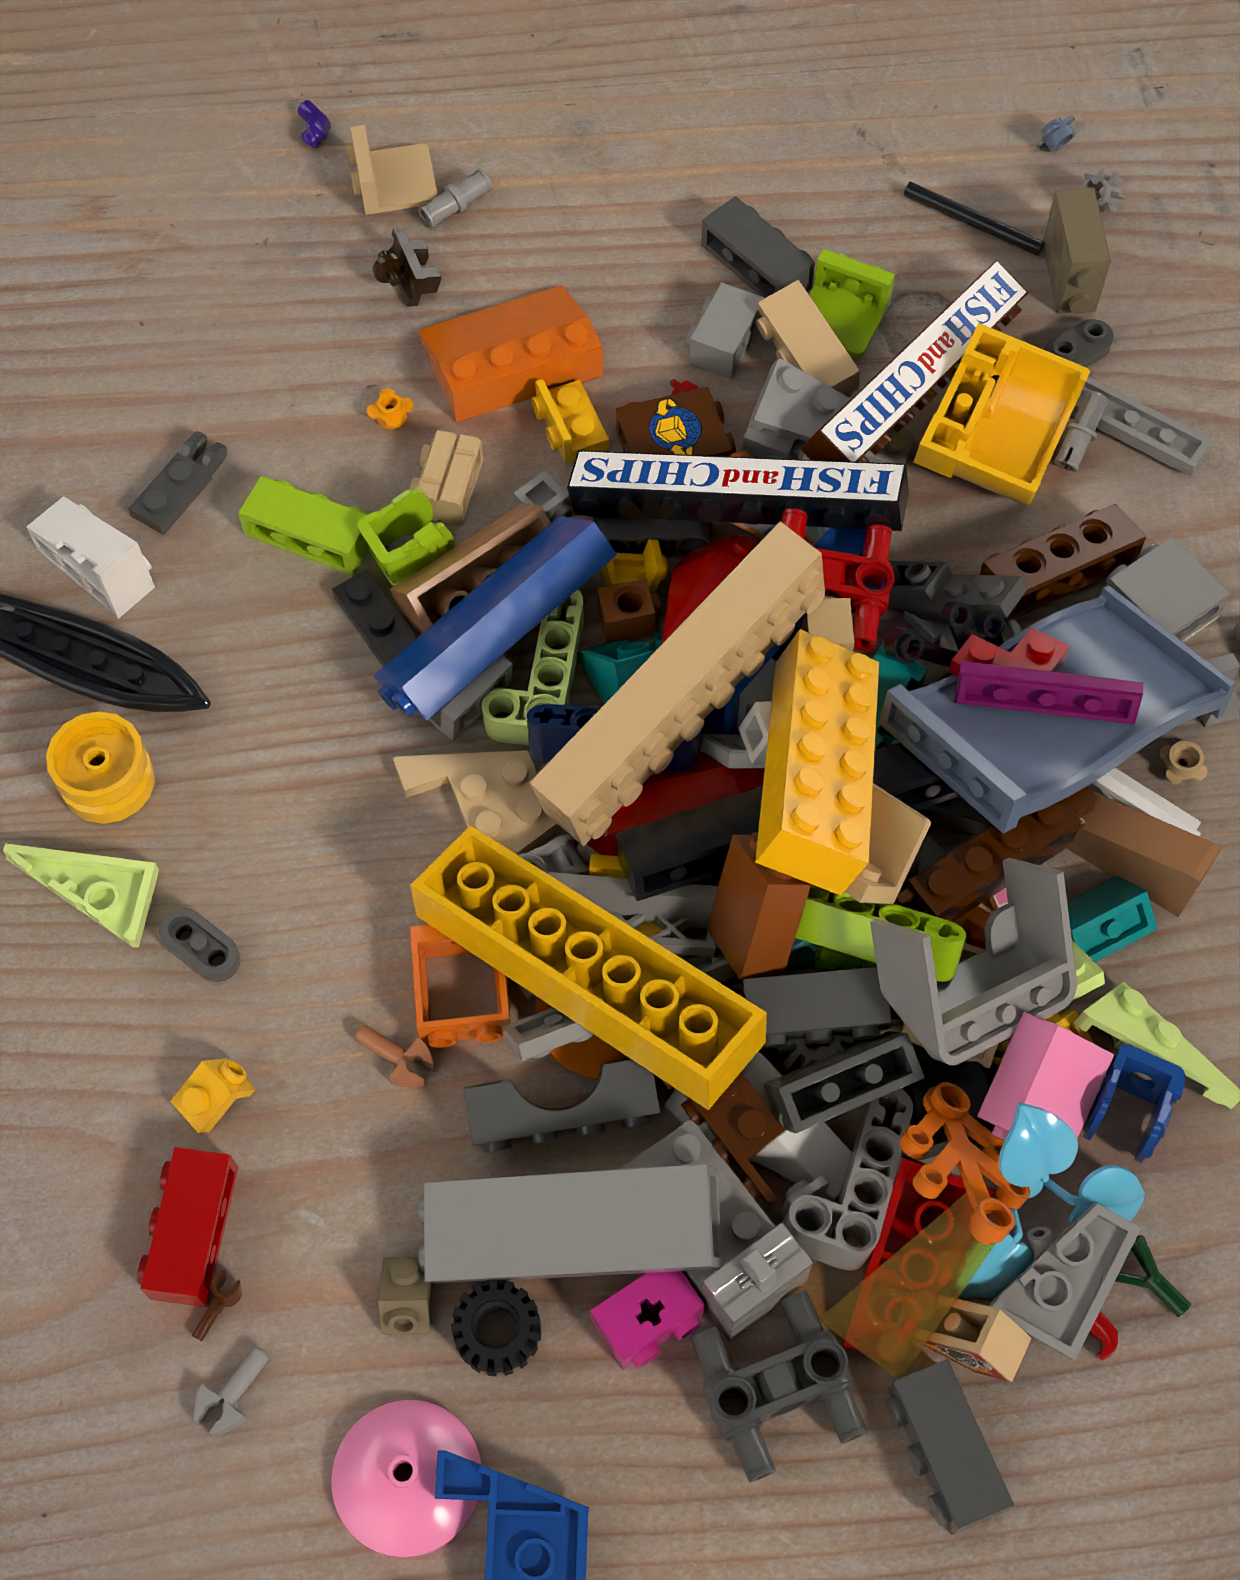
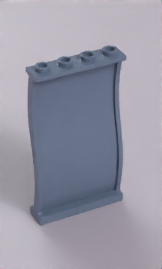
M1107 586L1103 588L1100 597L1055 612L1029 626L999 647L1011 653L1030 627L1070 646L1066 659L1056 672L1143 682V697L1135 725L954 703L958 676L954 674L912 691H908L901 684L887 690L879 724L1004 834L1015 828L1022 816L1047 808L1075 794L1173 728L1207 713H1211L1216 718L1221 717L1236 683L1121 594Z

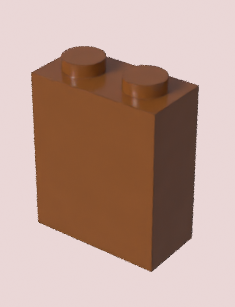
M758 832L752 835L732 836L707 925V930L740 980L784 975L811 887L810 883L755 863Z

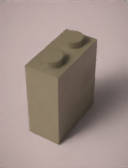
M1093 187L1055 190L1043 237L1045 242L1043 249L1057 313L1083 314L1086 312H1096L1111 263V257L1095 189Z

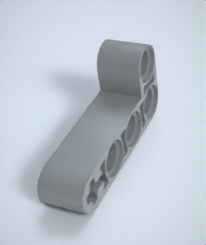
M903 1089L875 1099L867 1106L861 1118L838 1203L814 1195H803L794 1200L782 1223L809 1258L842 1270L852 1271L863 1266L875 1248L880 1237L902 1155L899 1140L908 1129L913 1113L911 1097ZM885 1113L889 1114L888 1120L890 1124L888 1128L880 1127ZM867 1151L878 1152L884 1158V1161L874 1160ZM855 1192H863L869 1195L874 1204L863 1203L856 1197ZM804 1218L811 1221L816 1230H804L798 1225L796 1219ZM848 1234L856 1237L861 1242L862 1247L855 1248L848 1245L843 1235Z

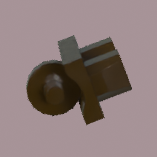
M404 228L393 229L394 243L388 251L384 250L378 254L379 259L373 265V273L381 283H390L391 286L398 285L407 307L418 306L421 294L436 293L438 291L441 275L437 267H421V265H426L429 257L428 247L424 239L409 240Z

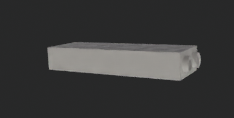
M709 1164L425 1182L424 1195H421L419 1198L418 1214L421 1223L424 1224V1244L419 1249V1266L421 1272H425V1282L451 1284L488 1282V1280L506 1281L709 1270L723 1267L718 1168Z

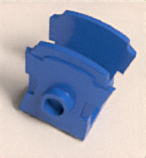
M1122 1045L1107 1070L1097 1093L1095 1103L1085 1126L1083 1138L1091 1140L1107 1111L1117 1087L1154 1104L1134 1160L1142 1163L1144 1159L1150 1158L1161 1137L1163 1138L1173 1111L1171 1104H1175L1182 1097L1186 1078L1184 1070L1178 1065L1134 1046ZM1133 1072L1145 1074L1149 1076L1152 1080L1143 1079L1135 1075Z

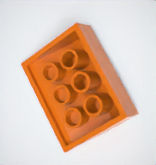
M563 285L418 330V335L456 423L535 397V381L540 379L544 380L548 390L577 380H580L582 383L603 376L602 344L589 317Z

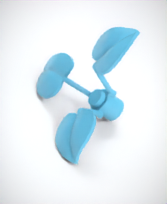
M1018 1103L1013 1124L999 1155V1169L1003 1177L1015 1186H1029L1031 1193L1028 1199L1039 1194L1043 1186H1045L1067 1203L1076 1205L1069 1218L1070 1225L1092 1204L1096 1203L1131 1221L1139 1211L1145 1194L1137 1177L1129 1169L1122 1166H1103L1091 1172L1083 1180L1079 1188V1196L1070 1194L1049 1178V1174L1063 1172L1073 1163L1078 1149L1075 1133L1068 1124L1055 1114L1033 1105ZM1009 1208L1015 1217V1226L1011 1234H1008L1002 1242L985 1245L975 1240L971 1244L961 1261L955 1277L953 1288L955 1295L967 1299L997 1297L1032 1263L1033 1256L1031 1250L1026 1244L1019 1242L1023 1232L1017 1209Z

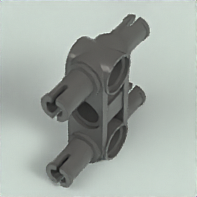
M807 1290L792 1294L781 1301V1305L797 1340L794 1347L743 1369L733 1367L717 1327L704 1330L691 1338L707 1379L703 1383V1391L710 1406L711 1417L718 1425L722 1437H725L726 1441L732 1440L749 1483L776 1472L759 1429L763 1426L764 1422L817 1400L819 1403L824 1402L842 1444L868 1433V1429L851 1392V1389L854 1388V1379L848 1367L847 1353L837 1342L834 1334L830 1333V1330L823 1329ZM819 1355L830 1357L836 1364L837 1373L831 1377L819 1376L812 1369L811 1359ZM726 1393H737L746 1401L747 1409L740 1415H728L723 1412L719 1405L720 1398Z

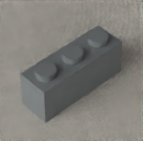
M733 197L702 219L701 246L757 294L764 297V299L797 280L801 282L806 291L812 288L815 262L806 251L797 248L785 237L781 230L773 228L759 216L753 207L747 206L738 197Z
M877 967L743 979V998L767 1012L766 1043L761 1049L787 1046L786 1040L805 1038L807 1045L827 1044L834 1041L833 1035L852 1034L853 1040L857 1041L870 1040L881 1037V1031L888 1030L891 1024L890 1006L881 993Z
M887 1031L881 1034L879 1038L861 1042L763 1084L776 1118L786 1131L796 1134L922 1080L925 1077L908 1033Z
M946 1359L893 1381L888 1389L891 1397L886 1398V1405L897 1428L904 1426L912 1444L907 1447L908 1457L918 1476L925 1474L933 1492L932 1495L928 1496V1501L940 1526L947 1524L951 1535L1005 1513L1013 1507L1014 1503L949 1360Z

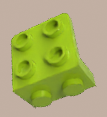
M822 249L817 258L814 286L809 296L850 357L855 359L862 358L890 306L895 274L885 271L880 267L851 259L846 255Z

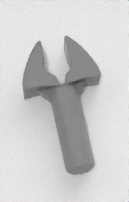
M253 1348L223 1388L211 1391L204 1384H201L194 1404V1422L199 1426L212 1407L222 1405V1417L213 1425L208 1433L212 1437H216L241 1426L247 1418L238 1412V1400L269 1361L268 1354L260 1348Z

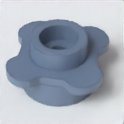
M1071 115L1064 121L1060 117L1050 121L1042 129L1041 132L1044 137L1038 142L1037 146L1042 148L1047 145L1049 150L1054 152L1066 145L1076 134L1070 125L1075 120L1074 116Z

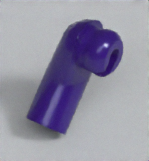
M306 100L298 108L299 116L307 122L305 125L307 129L302 132L301 139L311 148H317L321 140H326L331 129V123L323 112L311 101Z

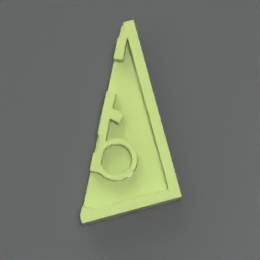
M5 843L3 852L6 855L7 861L131 947L139 948L159 873L156 863Z
M1122 982L1085 1009L1074 1022L1079 1029L1085 1032L1094 1025L1112 1035L1114 1048L1118 1050L1122 1045L1128 1044L1178 1065L1184 1070L1187 1077L1206 1086L1202 1090V1095L1217 1104H1223L1233 1109L1240 1102V1089L1188 1042L1174 1024L1160 1016L1147 1003L1141 993L1131 989L1125 982Z

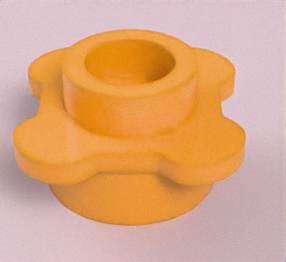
M386 388L379 392L378 400L367 407V415L370 419H376L382 428L393 430L405 424L407 413L413 411L414 404L412 399L408 397L402 398L396 395L393 389Z

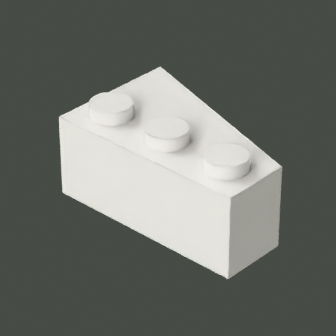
M63 496L26 527L36 549L118 619L155 588L149 573L152 567L142 555L138 543L94 516L82 504L77 505Z

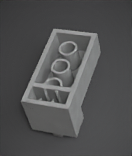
M689 1119L621 1169L709 1164L718 1168L723 1267L720 1269L682 1272L705 1304L704 1309L730 1343L778 1307L783 1299L795 1294L806 1286L813 1262L783 1223L775 1227L725 1160L720 1157L698 1125L692 1119Z

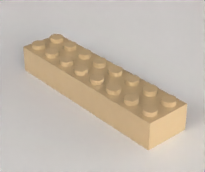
M779 522L530 781V785L544 812L583 847L591 838L595 840L602 836L612 822L611 817L622 805L627 807L638 798L643 789L642 784L653 773L659 774L670 764L674 756L673 752L684 740L688 742L697 736L704 725V719L714 708L721 709L729 702L735 692L734 687L745 676L751 677L760 669L764 663L765 654L775 644L778 646L782 645L791 636L795 629V623L805 612L811 614L819 607L825 597L821 552L782 522Z

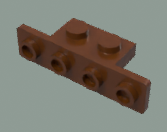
M742 1072L709 1110L683 1094L687 1100L680 1105L685 1113L698 1127L703 1123L706 1124L716 1137L711 1141L712 1146L727 1164H730L732 1161L735 1162L745 1176L740 1180L755 1201L759 1203L763 1200L769 1208L777 1203V1197L749 1160L783 1135L786 1129ZM660 1079L668 1089L673 1087L664 1080Z

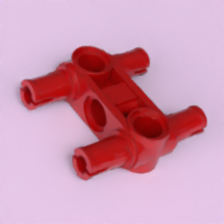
M786 509L783 512L781 522L804 539L807 523L806 512L799 509ZM873 524L867 528L863 556L816 548L822 554L825 596L850 598L851 613H854V649L860 651H872L875 649L880 617L888 610L890 591L894 583L893 567L888 561L892 529L882 524ZM864 584H871L879 590H870Z

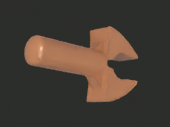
M366 1025L361 1026L355 1034L357 1042L393 1063L394 1071L389 1075L391 1084L413 1088L425 1086L424 1078L410 1072L405 1061L409 1063L422 1062L427 1068L435 1072L430 1051L419 1037H416L412 1046L400 1047Z

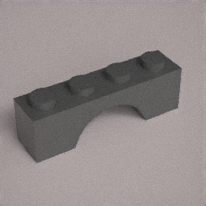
M630 1058L601 1063L598 1079L591 1091L577 1103L563 1108H545L530 1102L520 1094L511 1079L464 1087L473 1146L483 1144L484 1152L511 1148V1139L526 1136L530 1137L531 1144L557 1140V1131L576 1128L577 1136L605 1131L603 1123L622 1120L623 1127L651 1123L650 1114L660 1113L654 1074Z

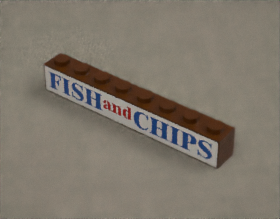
M996 259L835 413L800 450L810 460L870 462L865 454L869 450L874 455L879 453L893 439L887 432L893 428L899 433L915 417L910 410L915 406L921 411L937 395L932 388L937 384L943 389L953 379L957 370L954 366L957 363L960 364L964 351L978 323L1001 332L1002 330L997 324L1001 322L1004 326H1007L1022 311L1017 304L1028 294L1027 290Z

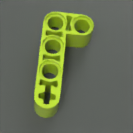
M811 884L795 938L876 963L870 922L875 919H881L930 935L936 981L947 982L955 977L966 938V932L958 924L896 904L860 903L846 892L838 895Z

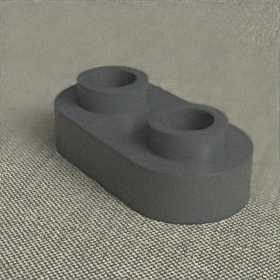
M1088 319L1049 340L1044 350L1088 367L1109 353L1114 334L1111 327L1105 322Z
M179 908L169 912L161 921L159 934L166 949L202 978L211 982H222L231 978L237 972L240 965V953L236 944L230 937L192 909ZM192 931L189 939H178L182 932ZM215 957H225V961L221 965H211Z

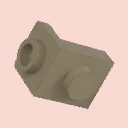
M383 1257L378 1308L381 1332L384 1335L428 1334L430 1332L429 1301L431 1283L425 1282V1272L420 1270L419 1257Z

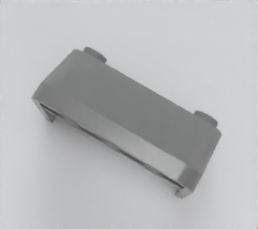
M1013 858L1003 860L1008 904L994 910L986 921L984 928L986 950L960 962L955 977L947 982L936 981L930 935L881 919H875L870 922L881 993L933 1059L948 1065L960 1064L1012 1037L1023 1012L1046 1019L1065 1009L1071 1003L1077 989V978L1063 871Z

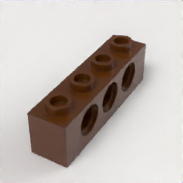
M1113 504L1100 511L1093 510L1084 518L1068 525H1059L1050 533L1036 539H1027L1018 547L1002 554L995 553L983 561L980 575L1022 577L1027 590L1008 617L1004 618L1006 623L1108 577L1113 570L1122 564L1128 567L1140 555L1146 535L1117 504Z

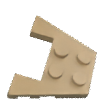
M528 750L410 755L393 758L394 766L406 798L450 784L466 827L473 826L517 855L531 851L558 831V824L544 812L530 785V781L538 773Z

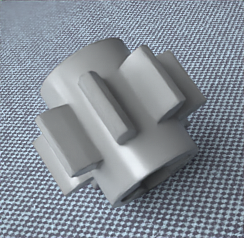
M1104 168L1099 170L1098 177L1088 173L1084 174L1086 180L1081 188L1094 187L1101 217L1104 210L1116 214V206L1120 200L1126 199V195L1121 193L1119 187L1124 180L1117 176L1111 177V172Z

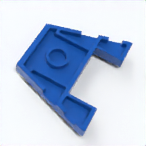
M438 1450L435 1499L488 1501L484 1580H586L589 1507L446 1450Z

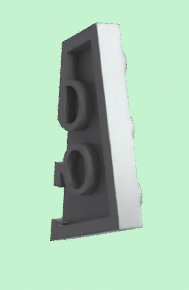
M1098 1203L1092 1204L987 1306L1002 1310L1029 1336L1067 1358L1076 1360L1141 1227Z

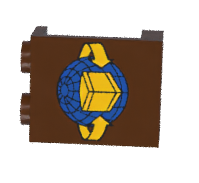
M709 387L616 408V432L623 452L730 456L736 453L733 435L731 432L725 433L722 425L724 424V413L720 401H713Z

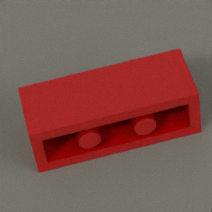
M174 1147L171 1161L164 1163L160 1176V1188L164 1190L160 1208L155 1207L149 1221V1235L153 1236L149 1254H144L141 1257L137 1271V1282L141 1284L140 1289L150 1300L207 1308L211 1292V1281L216 1270L238 1172V1166L230 1154Z

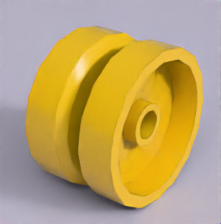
M101 711L81 714L63 724L51 738L46 752L47 771L70 811L88 822L100 824L122 821L138 812L150 798L155 784L154 765L133 724L118 714Z

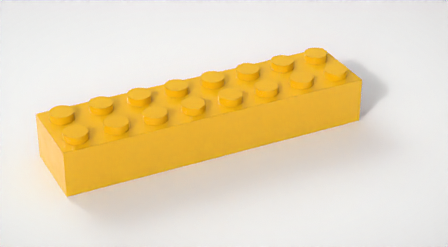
M471 825L410 884L415 912L418 918L707 1110L713 1106L766 1043L767 1012Z

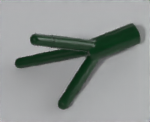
M1138 1235L1131 1251L1146 1273V1276L1142 1277L1119 1272L1115 1282L1150 1289L1177 1317H1180L1189 1309L1191 1303L1159 1272L1145 1237Z

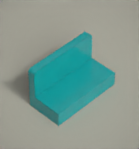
M1119 876L1113 877L1067 901L1072 940L1094 962L1158 929L1147 891Z

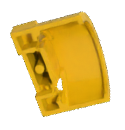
M978 323L939 408L934 413L919 444L913 463L948 478H952L953 475L1020 504L1029 506L1086 383L1090 369ZM994 375H999L998 381L995 385V380L991 377Z

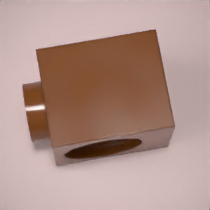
M646 578L597 588L598 613L606 643L623 638L632 640L653 635V632H655V619L661 618L662 614L657 593L650 594ZM625 609H635V610H637V611H636V612H633V613H627V612H624L623 610H625Z

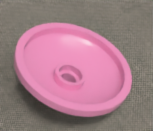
M395 1401L379 1406L364 1415L353 1425L342 1440L332 1469L333 1500L345 1527L360 1543L369 1549L397 1558L426 1555L451 1542L470 1521L478 1505L477 1500L435 1499L438 1450H446L482 1465L480 1454L472 1435L465 1425L452 1413L426 1401ZM401 1464H409L413 1468L410 1479L404 1482L397 1481L395 1479L396 1468Z

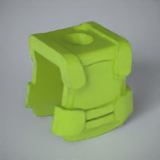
M420 488L414 490L407 489L392 499L390 505L368 514L357 522V527L369 545L372 557L392 587L456 547L454 537L444 523L433 524L430 522L433 520L432 505ZM406 535L414 536L413 539L390 552H387L385 549L392 542Z

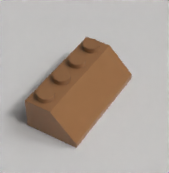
M522 503L389 590L409 625L420 636L551 522L542 506Z

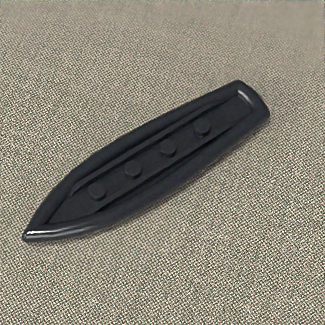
M0 593V657L74 693L126 709L150 712H185L208 709L211 706L210 700L198 683L177 662L161 650L136 636L77 614Z

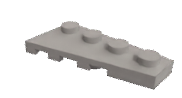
M778 358L771 366L747 427L761 431L763 428L779 432L778 437L793 442L797 438L808 441L851 398L783 359ZM891 428L887 433L893 439L876 455L870 450L865 454L870 462L905 464L915 435L905 429L897 433Z

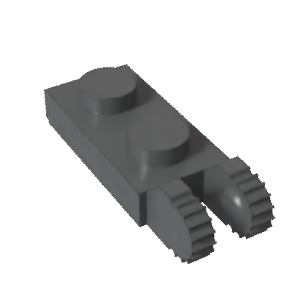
M194 432L184 442L181 453L178 452L128 508L131 517L157 532L165 534L210 483L212 475L227 456L226 446L218 442L214 443L203 454L201 463L198 464L195 461L203 453L208 437L201 432Z

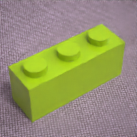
M261 475L238 512L245 536L354 576L369 550V545L357 527V522L368 515L365 511L355 506L346 507L332 502L320 493L311 494L297 489L285 480L277 479L275 481Z

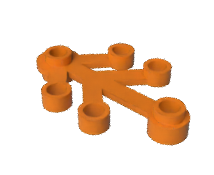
M942 1082L938 1086L931 1087L923 1097V1105L927 1111L926 1116L918 1125L909 1126L899 1140L902 1151L914 1159H922L933 1146L932 1136L942 1126L949 1142L931 1164H925L921 1167L913 1178V1186L923 1197L935 1199L946 1187L948 1182L947 1176L957 1165L974 1210L970 1215L969 1225L972 1236L985 1245L1002 1242L1015 1226V1217L1009 1208L1019 1209L1030 1196L1029 1186H1015L1003 1177L999 1169V1155L1005 1140L991 1134L990 1130L969 1115L970 1099L960 1087L949 1082ZM967 1135L984 1147L982 1151L968 1140ZM982 1174L998 1186L996 1195L999 1200L990 1198Z

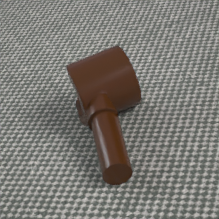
M225 1271L218 1272L212 1278L211 1290L213 1299L192 1334L193 1337L200 1341H203L224 1307L236 1305L242 1296L240 1280L235 1283L234 1288L230 1292H219V1289L226 1280Z

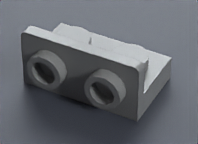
M503 655L500 656L429 718L428 721L454 742L482 714V701L490 691L502 688L507 689L511 686L513 664Z

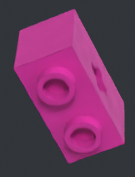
M682 1271L645 1273L591 1309L590 1318L622 1370L631 1364H634L639 1369L661 1353L659 1345L675 1336L677 1341H680L696 1331L702 1325L699 1318L704 1316L705 1304ZM647 1308L651 1314L660 1311L658 1325L653 1326L650 1321L640 1324L642 1310Z

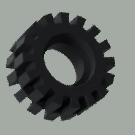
M488 1280L489 1285L482 1287L478 1283L473 1286L474 1291L468 1295L466 1292L460 1298L461 1304L459 1308L455 1307L454 1323L451 1324V1329L461 1358L465 1363L468 1362L473 1370L479 1373L482 1370L487 1372L488 1376L496 1377L497 1373L504 1372L506 1376L513 1374L512 1369L518 1366L522 1369L528 1364L527 1359L531 1355L534 1357L538 1350V1341H541V1321L534 1300L529 1298L528 1292L522 1287L517 1289L514 1283L505 1281L504 1285L498 1284L497 1280ZM493 1310H503L509 1313L516 1322L514 1336L509 1342L501 1346H490L484 1343L478 1335V1325L481 1318Z

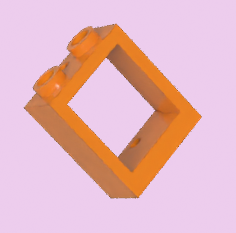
M429 924L410 926L416 1025L419 1038L425 1044L435 1048L453 1046L458 1040L475 1039V1041L480 1043H491L501 1040L502 1036L505 1035L503 1026L511 1024L507 976L494 968L498 1014L431 1021L427 959L472 953Z

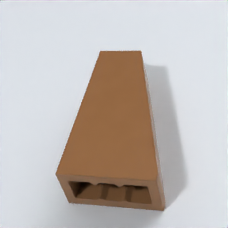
M1092 791L1098 797L1095 807L1091 812L1082 817L1086 823L1078 830L1074 841L1066 849L1110 876H1119L1146 890L1149 900L1179 917L1222 847Z

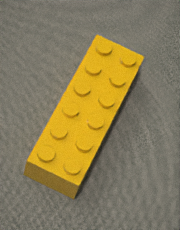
M799 629L775 663L755 863L842 895L869 863L879 662L864 654L856 653Z

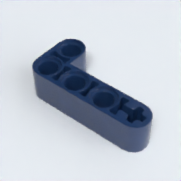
M542 704L530 709L527 713V728L532 758L549 763L601 707ZM704 725L695 738L688 742L684 740L675 749L672 761L663 771H684L696 765L704 738Z

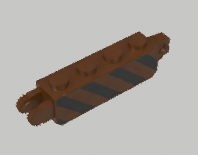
M1086 786L1075 794L1047 808L1022 816L1017 826L1004 834L995 826H992L908 880L906 889L897 895L894 904L906 908L910 907L912 910L954 922L1006 888L1003 860L1013 858L1041 865L1066 849L1074 841L1078 830L1086 823L1082 817L1094 809L1098 797Z

